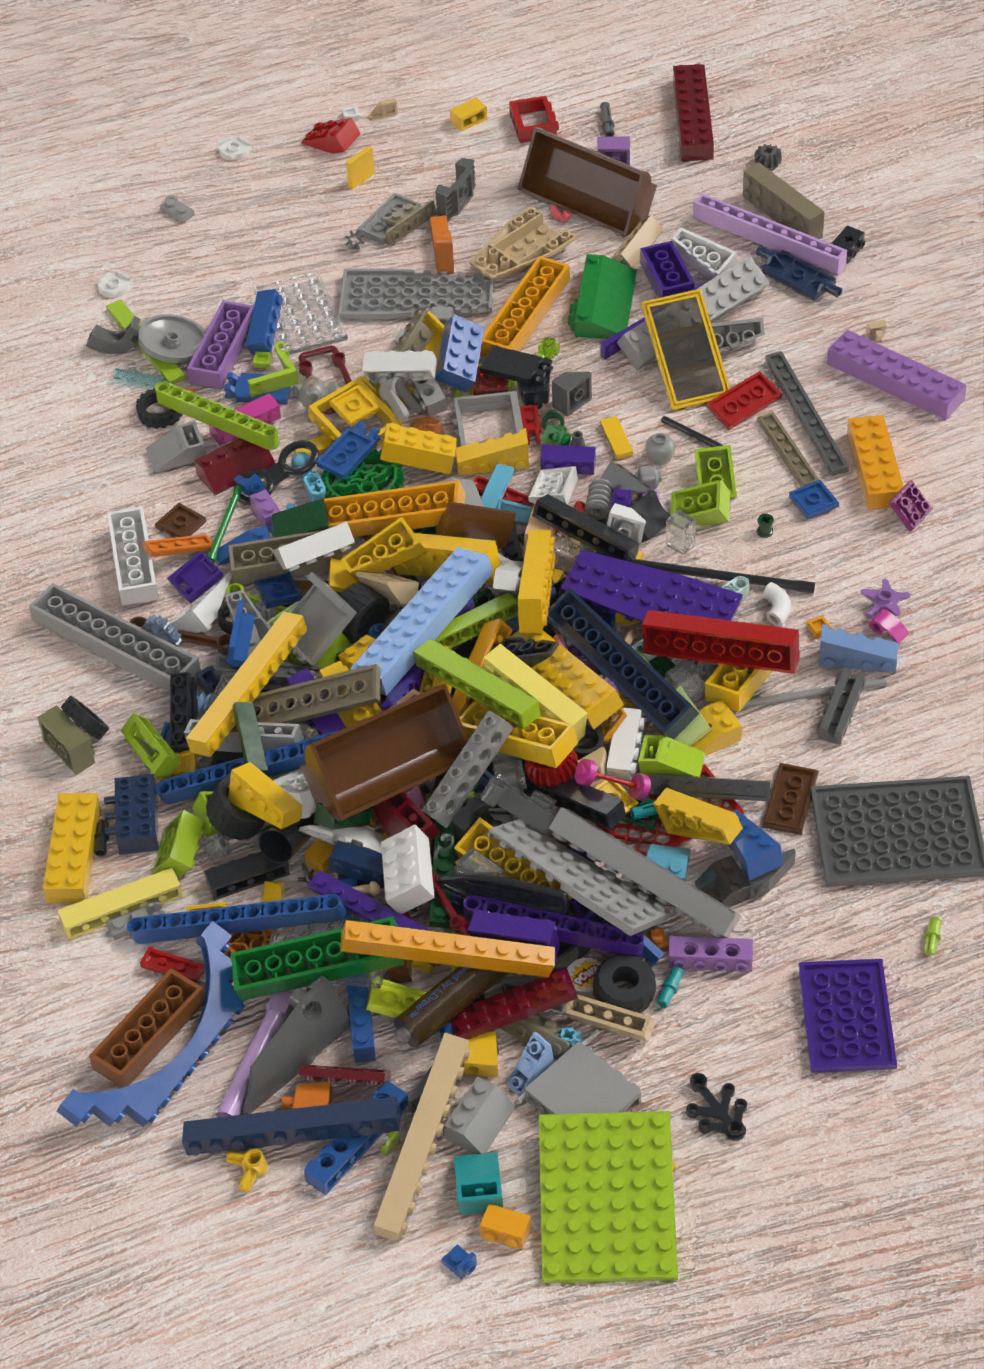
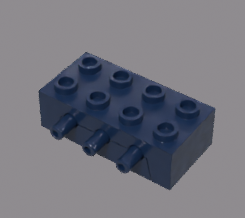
M154 774L114 778L115 796L104 797L105 805L115 804V811L105 812L104 817L105 820L115 819L116 827L105 828V835H116L119 855L158 851V806Z

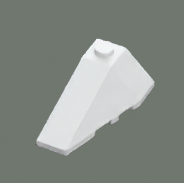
M317 825L299 827L300 832L334 846L337 840L382 854L381 842L384 841L383 836L369 826L336 830Z

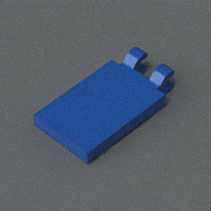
M229 372L227 374L228 384L225 385L224 391H226L225 398H236V402H251L270 393L278 404L288 405L291 386L251 397L247 380L267 374L241 373L238 376L233 372Z
M359 421L353 429L348 427L317 459V467L345 480L377 446V442L382 438L378 435L380 430L374 427L366 436L365 434L368 432L364 428L366 423Z

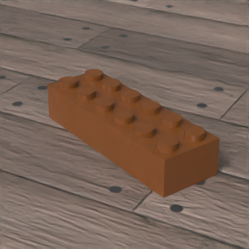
M170 969L89 1055L92 1069L121 1088L129 1086L203 1006L205 998L203 987L175 970Z

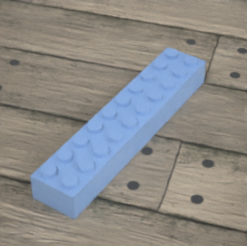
M457 547L350 670L377 664L380 667V694L387 696L415 664L413 651L429 639L435 640L492 575L493 571L489 556Z

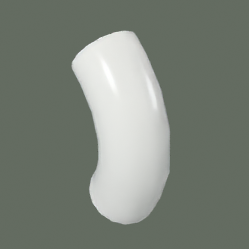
M770 582L763 592V599L772 604L771 610L767 613V619L772 625L781 627L790 615L791 601L786 591L777 584Z

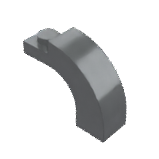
M134 316L129 325L121 331H110L96 324L89 334L86 346L107 354H119L132 349L138 340V333L141 328L139 326L140 318Z

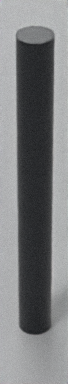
M663 416L661 419L662 423L711 447L723 446V444L666 416Z

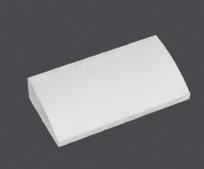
M576 466L540 470L529 495V501L536 504L538 499L549 494L568 504L578 481Z

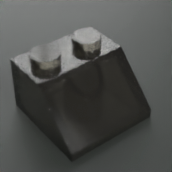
M732 855L713 862L695 881V885L699 890L727 907H732L750 899L751 885Z

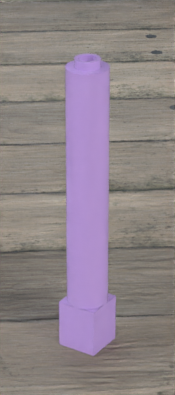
M284 991L271 995L266 1005V1014L216 1113L217 1117L240 1115L248 1093L250 1066L293 1011L294 1007L289 1003V998L293 992Z

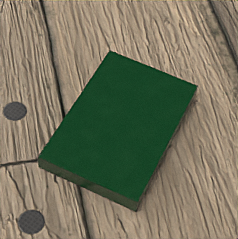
M324 498L272 514L275 538L329 529Z

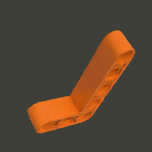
M447 216L430 217L437 274H440L441 271H447V274H454L452 235L449 233Z

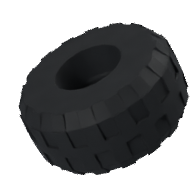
M617 954L606 958L596 969L593 979L595 1000L637 1013H642L650 1006L656 991L655 974L650 965L642 960V958L628 954ZM619 981H627L634 986V988L629 990H623L621 988H618L615 985V983Z

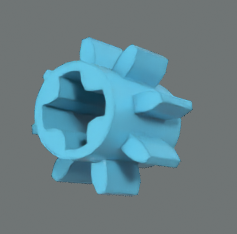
M573 1027L562 1028L561 1034H556V1036L570 1043L569 1049L578 1041L582 1043L581 1033L576 1032Z

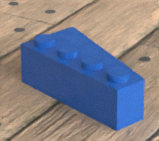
M731 811L736 813L743 829L728 846L734 852L737 861L739 860L748 880L750 881L784 865L781 845L740 811Z

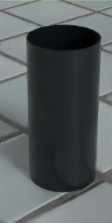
M316 812L312 813L308 818H300V821L283 829L270 824L259 837V847L264 856L275 863L288 862L312 837L300 832L299 827L308 825L320 826L314 823Z

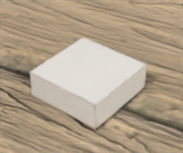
M357 106L342 108L343 118H352L353 121L360 120Z

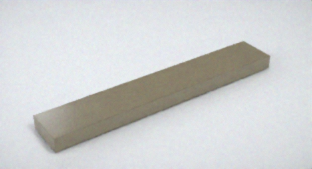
M774 412L757 417V422L800 486L803 487L818 481L819 478Z

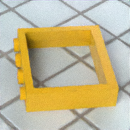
M359 377L311 404L308 408V417L311 423L315 424L319 431L329 438L331 444L342 434L322 413L331 408L329 405L331 399L356 385H359L378 405L379 411L375 415L385 425L389 423L402 426V421L397 419L391 409ZM386 426L381 428L378 433L382 438L377 442L376 447L380 446L383 442Z

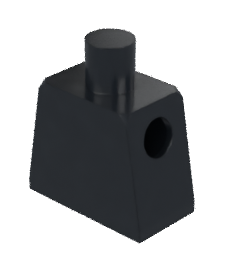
M546 373L544 376L546 377L544 385L536 384L532 381L529 384L517 382V388L524 405H537L538 409H541L543 404L549 403L550 373Z

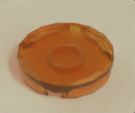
M433 417L418 418L410 425V427L421 431H432L435 434L444 435L443 424L440 420Z

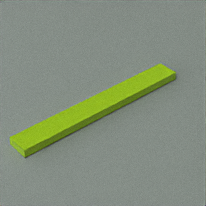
M121 299L106 305L107 311L123 330L135 316ZM137 340L136 346L168 383L174 385L186 379L185 374L175 363L164 362L148 355L141 348Z

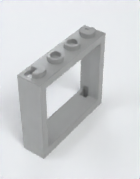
M517 391L454 398V407H451L452 416H456L453 418L454 428L458 429L455 430V437L459 440L457 447L467 445L461 417L463 413L511 408L515 434L519 433L523 429Z

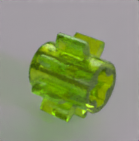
M550 337L540 341L538 346V352L542 353V357L548 359L558 356V351H560V344H556V339Z

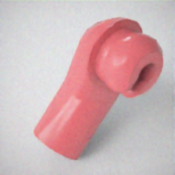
M557 205L550 207L555 220L563 222L570 220V211L566 212L564 210L562 213Z

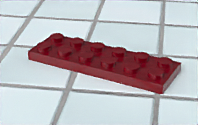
M564 969L556 971L549 978H538L530 983L516 986L514 989L498 993L490 998L476 1001L453 1018L451 1022L455 1035L469 1040L578 999V995L568 970Z

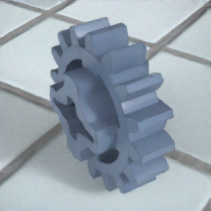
M153 615L145 621L143 625L145 627L144 630L177 647L181 644L182 639L180 637L182 635L177 633L179 629L174 627L173 623H169L167 618L162 619L161 615L158 617Z

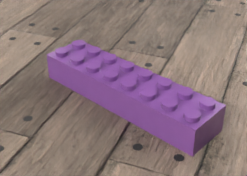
M846 330L828 348L827 365L944 420H947L965 401L966 384L849 330Z

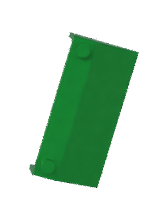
M586 255L574 321L575 337L608 339L628 327L637 275L636 269L604 255Z

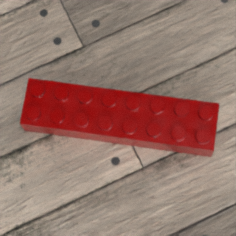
M648 610L642 623L644 654L795 674L800 660L799 629Z

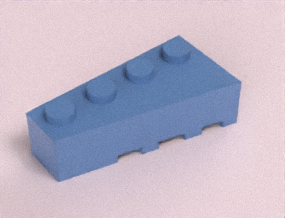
M822 624L819 666L896 673L897 642L877 637L869 639L861 633L853 635L845 633V629L838 628L833 630L829 629V625Z

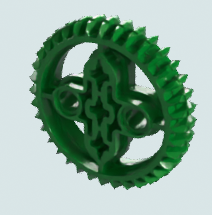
M374 449L345 480L338 477L336 482L332 484L337 476L323 470L321 479L326 488L325 498L379 491L378 489L386 487L390 479H393V481L385 490L404 488V471L401 464L380 460L381 451L378 452L377 449Z

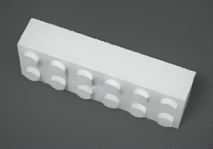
M143 506L107 512L122 606L159 600L152 557H149L142 547L143 541H149Z

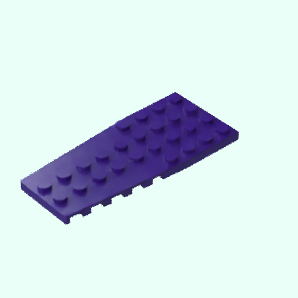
M585 550L580 551L561 587L562 594L570 587L581 599L592 602L591 606L598 608L600 605L609 609L608 612L611 614L620 613L625 615V619L633 622L637 620L642 623L648 610L732 621L743 599V594L694 578Z

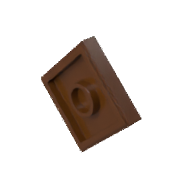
M178 503L155 523V527L173 538L191 536L207 521L203 515Z

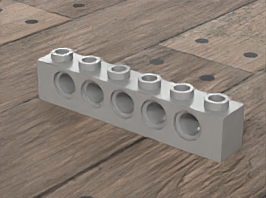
M488 711L422 809V812L447 828L453 816L458 812L514 727L500 716Z

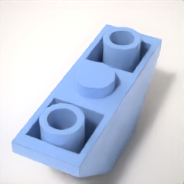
M533 1032L506 1082V1085L519 1097L525 1092V1088L551 1066L554 1060L551 1044L537 1032Z

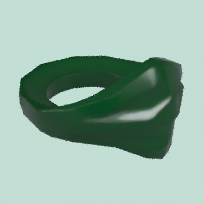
M550 409L542 419L544 431L547 427L548 419L557 418L560 421V425L565 426L564 418L558 412Z

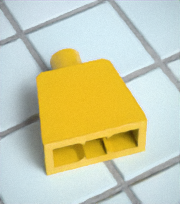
M496 1031L487 1032L469 1039L468 1048L471 1049V1054L468 1062H463L465 1074L499 1077Z

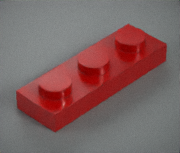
M148 947L140 961L141 968L163 975L170 969H173L196 984L205 970L202 963Z

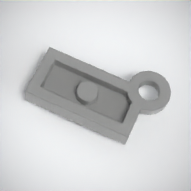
M174 195L166 197L165 202L160 205L162 212L182 223H185L195 215L193 209L179 202L178 198Z

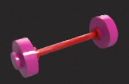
M582 759L575 770V780L578 784L589 786L594 782L595 778L629 786L630 797L637 800H644L651 788V781L647 775L637 773L630 782L597 773L596 763L589 759Z

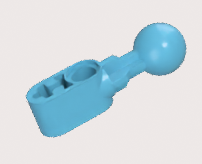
M306 452L296 453L291 459V467H300L306 464L311 455ZM312 469L302 474L301 479L310 501L326 499V488L319 474L312 471Z

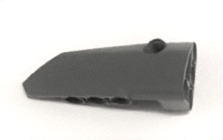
M322 975L306 987V992L299 988L291 994L289 1003L294 1007L293 1011L250 1066L248 1093L241 1110L242 1113L251 1114L296 1077L301 1066L312 1064L317 1053L351 1026L348 1013L340 997L326 977Z

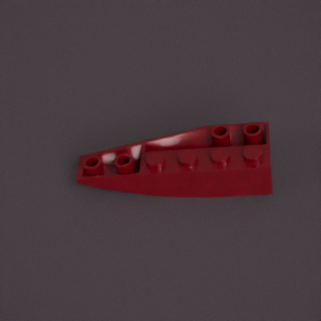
M403 792L373 806L377 818L389 837L413 825H416L429 838V843L441 833L433 822Z

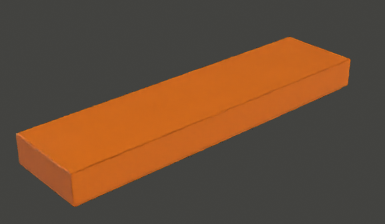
M207 534L143 541L142 547L149 557L210 551L213 542Z

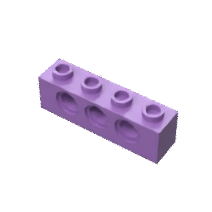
M670 936L669 968L679 967L681 969H696L699 971L752 972L753 939Z

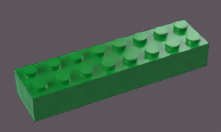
M394 917L367 922L398 927ZM343 928L231 953L234 990L241 1001L307 987L321 975L329 981L404 965V960L340 951Z

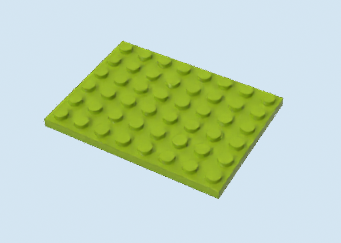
M670 1111L539 1115L543 1284L678 1280Z

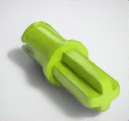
M938 917L930 918L928 931L924 935L926 939L924 952L927 956L936 954L937 944L941 940L940 929L943 921Z

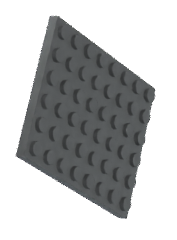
M970 776L811 786L812 803L826 887L984 876V842Z

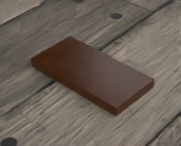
M780 763L764 817L763 828L802 835L812 800L811 786H816L819 770Z

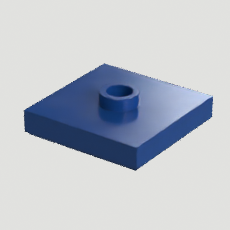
M821 480L789 492V498L807 520L839 507L838 500Z

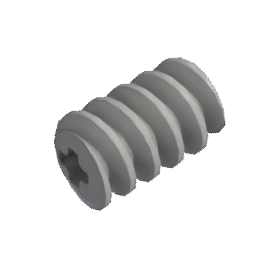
M596 479L589 485L585 512L588 516L597 520L604 519L607 516L612 484L608 480Z

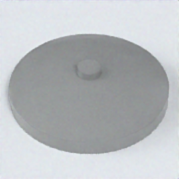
M161 314L152 316L141 324L138 342L141 348L153 358L169 363L190 362L205 335V331L198 323L189 318L174 314Z

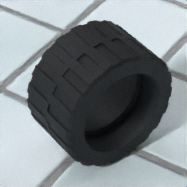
M364 583L352 584L339 595L357 612L342 631L352 644L368 635L370 627L374 624L384 623L385 616L390 613L388 599Z
M229 774L219 782L208 799L206 815L209 818V822L222 835L230 839L248 840L256 836L266 821L253 814L240 812L231 805L228 800L231 777Z

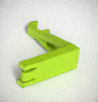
M284 341L275 344V353L284 370L247 380L251 397L298 384L297 370L289 359V350H280L285 347Z

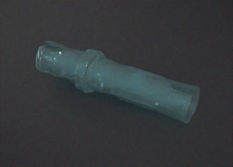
M115 368L113 374L114 379L125 380L131 384L135 382L155 386L159 382H166L165 377L138 373L132 369L128 371Z

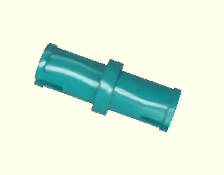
M673 967L667 981L663 982V989L656 1000L658 1006L667 1008L673 995L677 993L679 982L684 975V971L681 968Z

